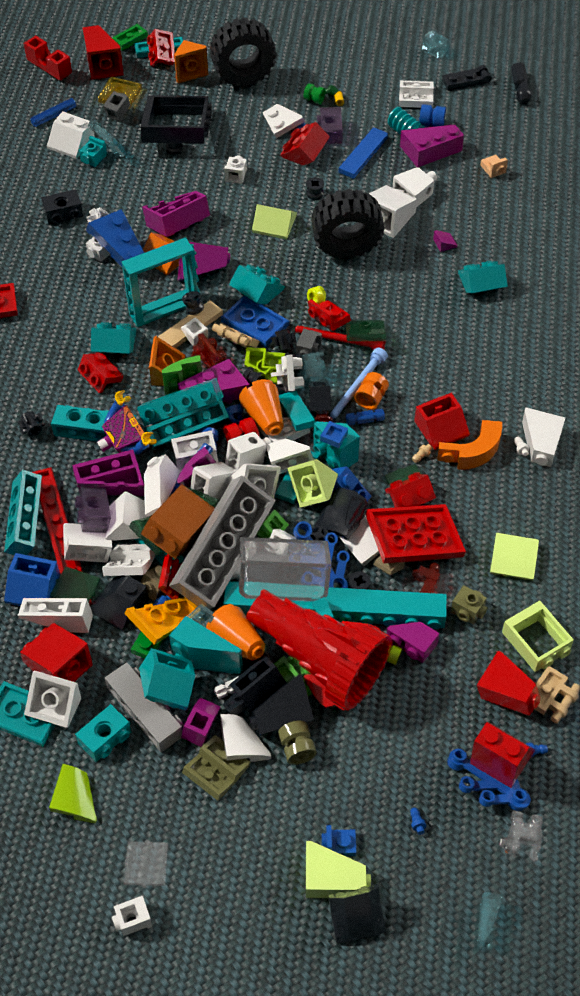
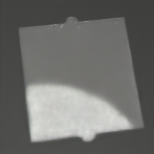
M146 840V842H128L124 885H142L143 888H146L147 885L165 886L168 843L150 842V840Z

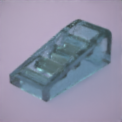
M484 892L481 897L477 948L479 950H483L503 901L502 894Z

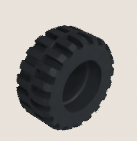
M237 18L233 19L231 23L229 21L225 23L223 28L220 27L217 30L218 34L213 35V42L210 43V56L216 73L226 83H233L234 86L240 87V85H243V87H246L248 84H257V81H262L266 78V74H270L272 71L271 67H274L276 63V47L269 30L265 28L264 24L258 23L255 19L250 21L248 18H242V20ZM242 45H254L257 47L255 52L247 59L233 60L229 58L231 53Z
M338 190L334 194L326 195V198H322L318 205L315 206L311 216L314 240L317 247L325 254H329V256L334 258L337 256L339 259H345V257L352 259L358 255L359 257L363 256L366 252L372 251L374 246L376 247L380 243L384 235L385 228L380 204H378L376 198L367 192L363 193L362 190ZM346 222H358L352 226L338 227Z

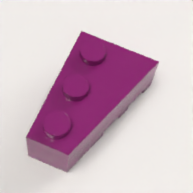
M456 125L401 130L400 147L418 168L461 152L464 134Z
M227 359L178 383V391L217 378L224 396L221 398L222 402L230 404L233 400H238L243 388L247 387L248 389L250 384L231 360Z

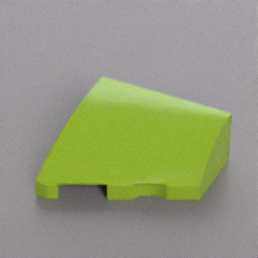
M247 347L244 365L246 368L252 367L256 372L264 373L266 379L277 384V377H271V373L276 372V364H282L281 357L285 356V353L267 352L266 348Z
M62 764L49 806L50 811L74 816L75 820L96 824L97 817L86 772L76 767Z

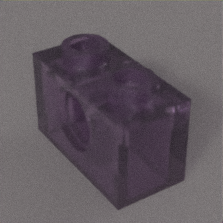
M321 107L320 115H317V123L330 136L325 144H342L341 107Z
M81 487L79 496L75 498V508L79 509L77 522L81 523L82 532L106 533L111 520L106 489Z

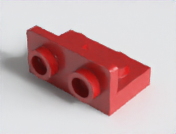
M154 29L147 38L150 65L153 67L157 63L173 65L175 63L173 32Z
M312 299L308 301L310 317L316 319L332 331L351 321L350 314L329 300L323 301L320 304Z

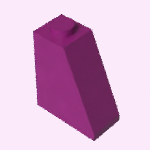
M189 242L194 245V250L197 253L195 260L198 265L196 269L198 276L223 269L229 264L230 253H228V247ZM182 258L179 260L177 281L184 280Z

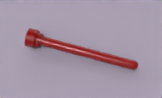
M304 326L295 327V332L300 334L303 329L322 333V338L371 347V350L377 347L385 348V338L377 337V339L373 338V340Z

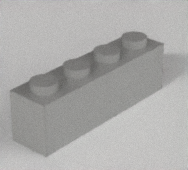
M126 662L105 677L107 689L161 753L181 739L182 721L177 715H171L168 705L145 699L140 672L136 667L132 669Z

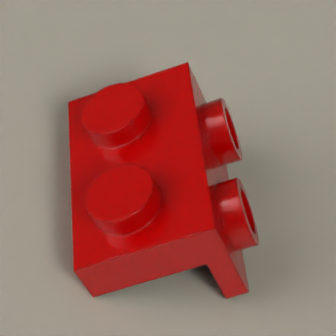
M99 352L83 354L78 372L98 393L104 391L106 384L122 381V373L104 354Z
M420 472L409 475L408 480L403 482L402 480L390 483L389 488L385 489L386 494H390L394 507L419 506L436 498L429 476L420 474Z

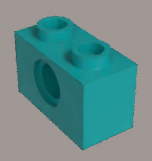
M110 704L79 730L75 736L78 745L97 762L101 758L107 757L111 753L112 748L118 743H123L129 737L131 728L129 721ZM105 732H109V733H110V734H109L108 736H106V737H101V736H100L102 733H105Z

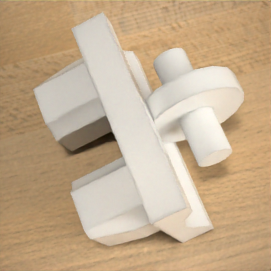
M292 355L281 357L282 364H276V372L271 373V377H277V384H283L285 392H292L295 389L304 387L303 377H294V370L302 369V358L292 357Z

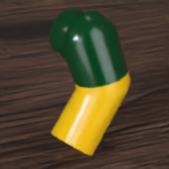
M329 85L326 88V95L328 94V97L333 95L336 105L342 106L344 104L343 93L334 85Z

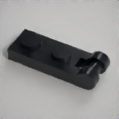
M481 65L477 69L442 75V81L447 91L487 84L492 80V76L485 65Z

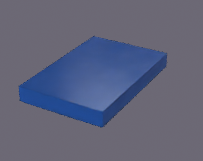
M245 295L221 317V322L259 340V344L265 348L272 343L271 338L276 337V331L284 330L289 326V320L262 304L254 302Z

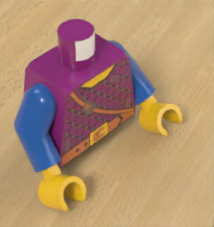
M125 390L118 391L115 394V401L102 425L107 436L97 441L103 452L114 446L118 453L134 450V454L139 455L149 444H156L157 440L150 439V436L154 433L144 432L127 404L124 406V403L129 402L131 397L125 396L123 398Z

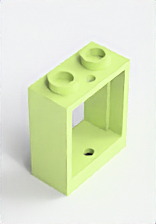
M541 601L536 602L506 620L502 630L504 636L534 672L541 668L543 670L546 669L559 657L562 659L568 656L574 641ZM537 621L540 622L558 644L557 647L540 657L534 653L518 633Z

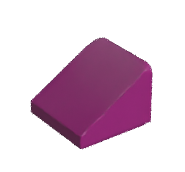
M434 231L433 240L440 252L457 248V244L450 233Z

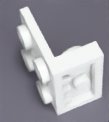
M64 523V560L108 562L112 549V540H106L105 526Z

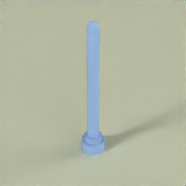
M377 347L371 353V361L330 412L332 419L337 418L351 400L367 373L372 372L377 365L383 364L386 361L388 354L384 349Z

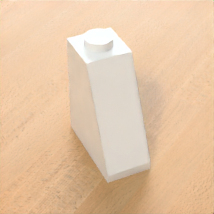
M525 408L522 424L526 442L530 448L531 462L543 466H552L565 421L564 417Z
M223 462L197 466L193 468L190 490L212 506L221 499L230 484L229 477L236 470Z

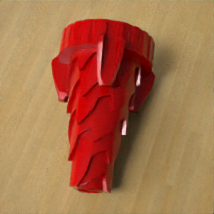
M266 589L261 590L260 596L253 602L246 615V618L253 625L276 639L275 643L282 646L289 656L299 661V665L311 673L304 675L303 680L315 698L325 707L336 705L343 711L356 707L368 694L380 676L392 648L391 636L376 626L349 621L339 622L329 615L324 614L322 616L313 610L304 609L287 598L282 600Z

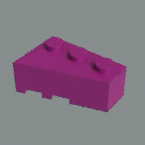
M198 191L176 196L174 201L165 203L164 200L159 201V205L148 208V205L142 206L146 226L165 237L172 236L175 232L186 229L190 225L210 216L207 196Z
M134 450L72 465L79 494L122 495L126 491L134 496H145L144 483Z

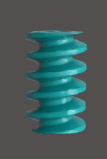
M400 106L394 108L388 117V125L400 135L401 130L425 128Z

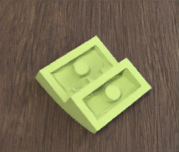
M496 533L490 573L533 581L539 540Z

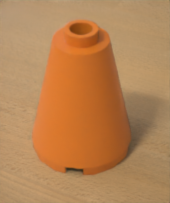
M261 379L252 382L253 386L248 389L247 387L243 388L239 394L240 404L266 435H278L284 428L278 388L271 380Z
M227 604L213 613L214 619L211 623H207V629L242 650V657L253 661L264 654V641L240 607Z

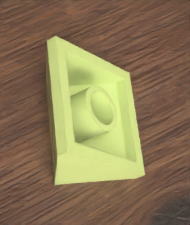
M257 204L252 233L287 239L297 212Z
M317 459L287 468L300 507L330 500L338 473Z

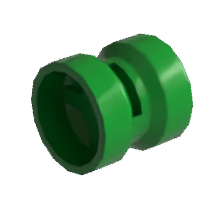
M308 83L305 87L303 98L307 101L313 100L314 103L320 105L325 98L326 89L323 87L317 88L314 84Z

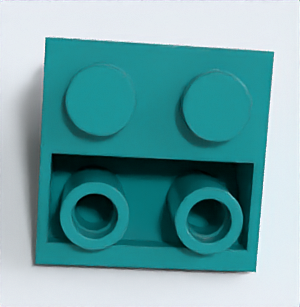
M498 261L481 262L482 266L480 264L464 265V269L458 270L466 293L508 287L505 264H498Z
M247 264V266L239 265L229 283L230 286L254 302L265 305L285 288L280 283L281 280L273 275L268 276L265 269L259 266L255 268L250 264Z
M108 322L97 324L96 327L91 328V351L132 353L136 328L126 323H120V325L112 326V323Z
M315 422L313 449L315 453H318L319 456H322L332 469L345 466L349 468L358 462L360 436L345 423H336L348 428L346 438L340 448H336L320 441V435L328 422Z
M151 648L139 667L145 699L186 711L195 679L192 661Z

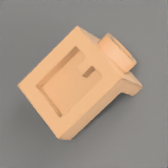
M497 155L482 159L480 165L490 178L506 173L508 160L506 158L499 159Z

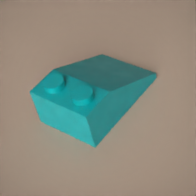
M185 616L169 635L172 655L191 660L194 669L241 674L243 672L242 650L189 617Z

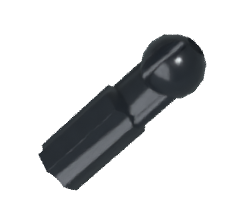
M522 62L514 63L511 66L514 86L517 90L516 100L520 104H527L532 100L533 94L528 87L526 67Z

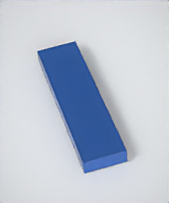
M373 127L339 167V173L354 179L387 140L388 133Z

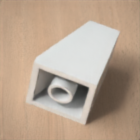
M387 185L369 193L380 204L385 228L384 234L394 238L416 213L417 199Z

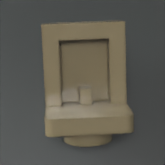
M160 565L148 570L141 580V583L147 586L148 597L154 601L159 598L161 591L158 589L162 566Z

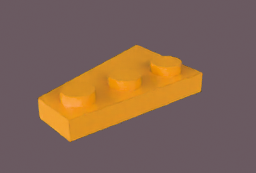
M183 597L167 600L164 604L154 606L153 604H146L143 608H127L124 614L155 645L168 637L185 616L196 620L201 616L202 611L197 605Z

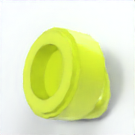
M317 286L307 291L308 301L312 299L318 304L325 301L326 293L323 287Z

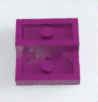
M203 447L187 462L176 481L179 485L183 484L190 489L193 468L217 462L208 450Z

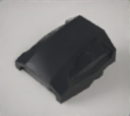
M338 487L324 506L314 527L322 526L328 530V533L333 532L337 536H342L348 540L365 517L364 511L368 506L366 498L354 490Z
M378 884L372 885L373 889L371 886H363L357 889V891L337 892L334 895H328L336 943L351 942L386 932Z

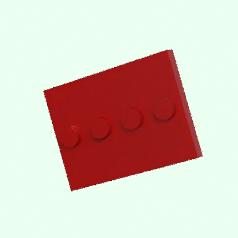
M446 504L367 509L366 518L383 564L462 558L465 556L466 550Z

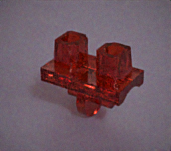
M204 333L198 334L199 340L193 346L194 351L191 356L200 355L201 361L208 368L225 361L227 355L224 350H216L217 341L214 337L207 338Z

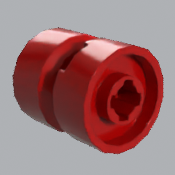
M252 417L240 420L238 425L232 423L223 428L227 443L230 439L251 432H255L260 437L257 425Z

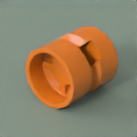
M367 373L354 395L356 403L367 410L376 409L389 388L388 380L379 373Z

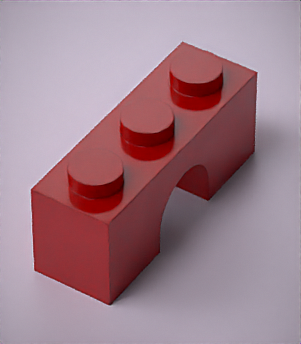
M35 35L23 43L26 59L61 81L72 73L70 56L59 49L51 54L47 42Z

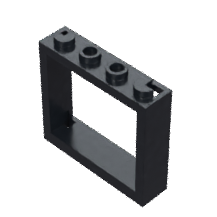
M148 95L140 126L141 143L204 144L205 137H208L212 113V103H209V96ZM155 113L202 114L200 126L153 125Z

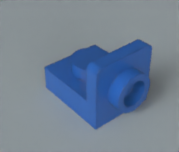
M326 825V833H321L322 846L346 857L356 856L355 829L331 830V825Z

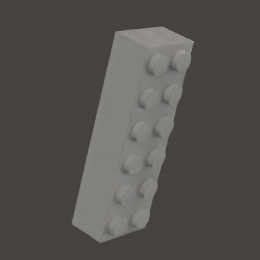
M243 476L233 479L169 587L202 610L214 608L276 500Z

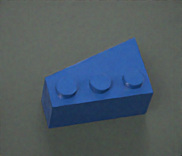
M122 209L88 223L86 232L89 235L91 234L99 242L98 244L104 247L121 267L122 261L144 253Z

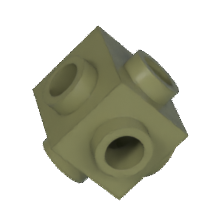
M463 585L452 601L451 613L457 615L462 621L470 622L474 625L477 619H482L487 611L485 606L487 597L483 596L481 592Z

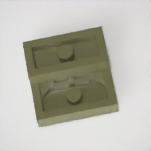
M215 735L200 748L199 754L183 767L182 773L218 801L238 781L251 762L246 758L227 761L224 741Z

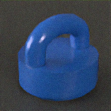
M236 404L226 408L230 421L239 424V421L242 420L241 414L244 412L242 406Z

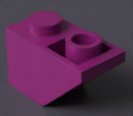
M422 622L391 625L387 628V635L392 638V646L395 645L402 648L413 660L424 663L438 645L439 633Z
M200 697L183 727L181 738L202 747L221 707Z

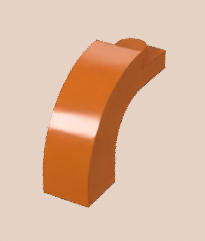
M482 420L480 436L468 444L439 442L437 461L458 463L457 469L462 470L476 468L487 463L498 450L502 433V422Z

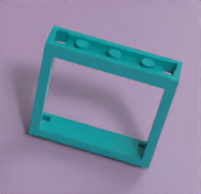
M186 237L122 261L129 315L137 327L185 309L186 305L183 303L182 297L191 291L200 293L197 286L199 278L196 273L198 265L195 260L197 253L194 250V245L190 244ZM182 258L185 289L142 306L137 274Z

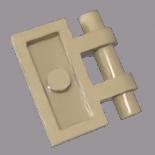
M221 323L220 325L214 324L212 327V331L216 332L218 336L245 348L250 346L257 348L260 342Z
M548 666L536 683L541 698L538 707L534 709L543 715L548 709H551L554 713L550 719L554 723H559L561 718H565L568 714L569 706L578 699L580 685L574 683L571 688L566 686L568 677ZM558 694L564 696L561 703L555 700Z

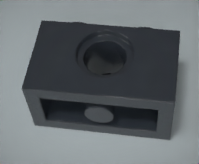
M76 189L41 197L48 225L83 217L82 205Z
M308 382L310 411H314V414H326V410H331L329 382Z

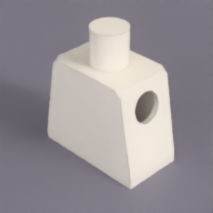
M416 167L393 177V188L416 198V207H418L433 194L434 181L437 180V175L434 171L426 174Z
M255 432L228 440L225 464L236 471L244 464L262 465L265 451H267L266 445L272 442L268 437L261 439Z

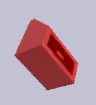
M317 122L310 125L306 124L303 128H297L292 132V137L284 144L280 156L300 165H307L314 162L330 136Z
M452 392L416 406L414 422L433 450L439 448V442L453 443L470 435L462 407Z

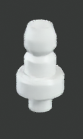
M516 437L514 443L517 446V452L519 455L527 456L530 450L529 446L520 437Z

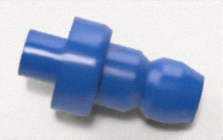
M526 743L535 749L531 757L535 754H545L548 752L547 745L542 744L538 746L533 743Z
M412 808L410 810L413 821L411 824L412 829L418 835H422L427 827L426 822L421 818L418 808Z

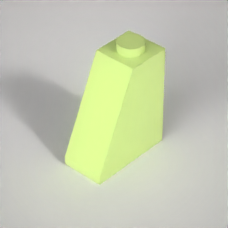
M306 841V898H328V895H334L337 892L357 891V889L363 886H371V874H366V865L317 843Z

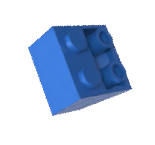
M15 553L7 574L4 602L21 606L23 598H52L60 578L57 561Z

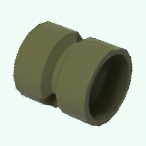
M293 721L279 729L278 735L281 744L285 747L284 753L289 764H302L316 756L317 752L313 740L309 739L310 731L305 721Z

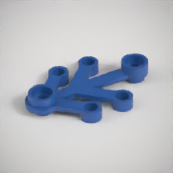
M305 521L299 522L293 529L294 536L304 542L315 560L304 558L300 554H293L289 558V565L293 568L302 566L322 571L326 578L314 576L311 572H305L300 578L302 585L310 586L312 584L320 587L334 588V583L340 585V588H348V582L344 578L346 563L350 559L349 553L344 550L338 552L335 556V560L338 563L336 573L331 568L334 546L338 541L337 535L330 532L324 537L325 550L323 555L310 536L312 533L311 525ZM298 529H303L305 535H300ZM328 536L334 539L333 543L328 541ZM340 554L345 556V561L340 560ZM293 558H297L299 564H295ZM309 576L311 582H306L304 577Z
M455 749L450 752L447 763L451 769L459 771L465 768L482 780L474 781L471 777L464 776L459 783V789L464 793L482 791L479 797L481 805L490 807L494 804H508L515 811H522L529 806L531 801L530 795L527 791L520 788L518 779L510 788L471 765L464 750ZM490 790H498L502 794L494 795Z

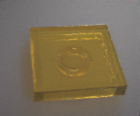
M110 77L98 96V102L105 104L112 92L115 91L127 95L132 106L142 89V84Z

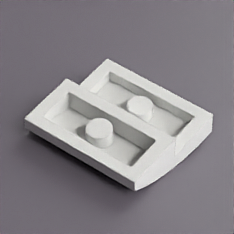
M400 80L399 106L421 108L422 104L433 107V82Z
M212 430L171 439L176 466L180 471L197 453L203 443H207L213 448L211 455L218 463Z
M366 515L348 540L339 536L363 566L379 554Z
M155 544L117 545L111 550V560L102 567L103 576L144 575L155 558L158 546Z

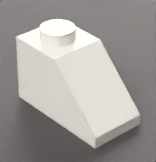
M282 439L266 445L271 465L280 466V474L288 472V467L314 460L309 446L292 440Z

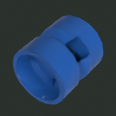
M422 104L419 122L425 128L430 127V125L432 127L444 126L446 107L436 106L433 108L432 105Z

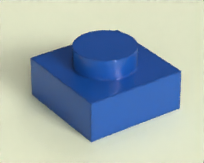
M329 421L320 435V441L340 448L348 434V428Z

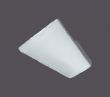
M221 714L220 725L227 761L249 758L250 762L271 759V753L244 718L238 715Z

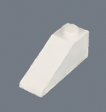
M166 454L160 457H153L147 463L148 467L144 473L145 515L147 517L153 515L169 498L181 472Z
M23 598L18 617L47 627L55 623L69 632L89 633L93 614L87 598Z

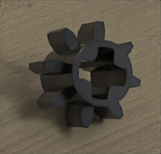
M289 329L276 331V337L271 338L273 347L278 346L279 351L293 348L292 342H296L295 333H290Z
M33 411L25 412L22 414L20 421H18L23 435L28 433L30 436H36L41 433L42 427L45 426L41 414L37 413L35 415Z

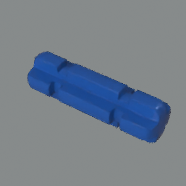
M375 409V412L373 410L356 412L355 415L354 413H348L345 416L347 425H355V422L362 424L374 422V420L383 421L385 419L383 409Z

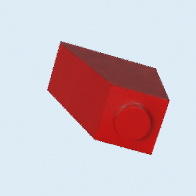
M497 651L477 684L481 699L529 716L540 703L541 697L537 685L500 651Z

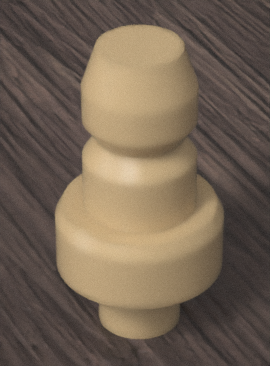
M427 444L426 446L422 445L419 447L417 454L412 457L413 462L417 463L421 458L428 457L431 454L432 446Z

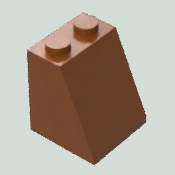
M182 484L149 518L141 534L176 559L195 543L215 508Z

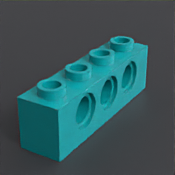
M217 378L145 402L138 406L137 409L143 425L147 426L217 402L224 396Z
M222 399L217 402L147 427L144 432L154 433L150 436V439H156L157 443L154 445L149 444L151 450L171 443V439L188 436L204 427H211L229 418Z
M57 405L51 422L53 434L58 437L97 442L107 436L102 425L109 411Z
M22 469L12 482L4 553L28 555L35 546L42 475Z

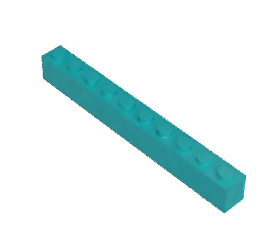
M230 581L225 588L224 605L233 604L238 606L245 615H247L256 598L260 596L261 590L266 589L282 600L287 598L300 607L313 611L315 610L312 602L326 597L334 619L339 622L349 621L371 625L382 624L388 627L391 625L422 622L432 629L445 628L447 594Z

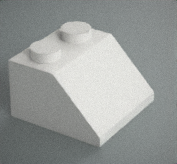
M62 112L53 122L47 149L77 159L80 156L79 150L89 141V137H94L92 122Z

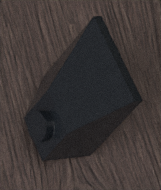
M130 576L114 577L90 605L92 614L123 632L131 622L124 614L126 609L131 607L135 609L143 608L148 602L147 586Z

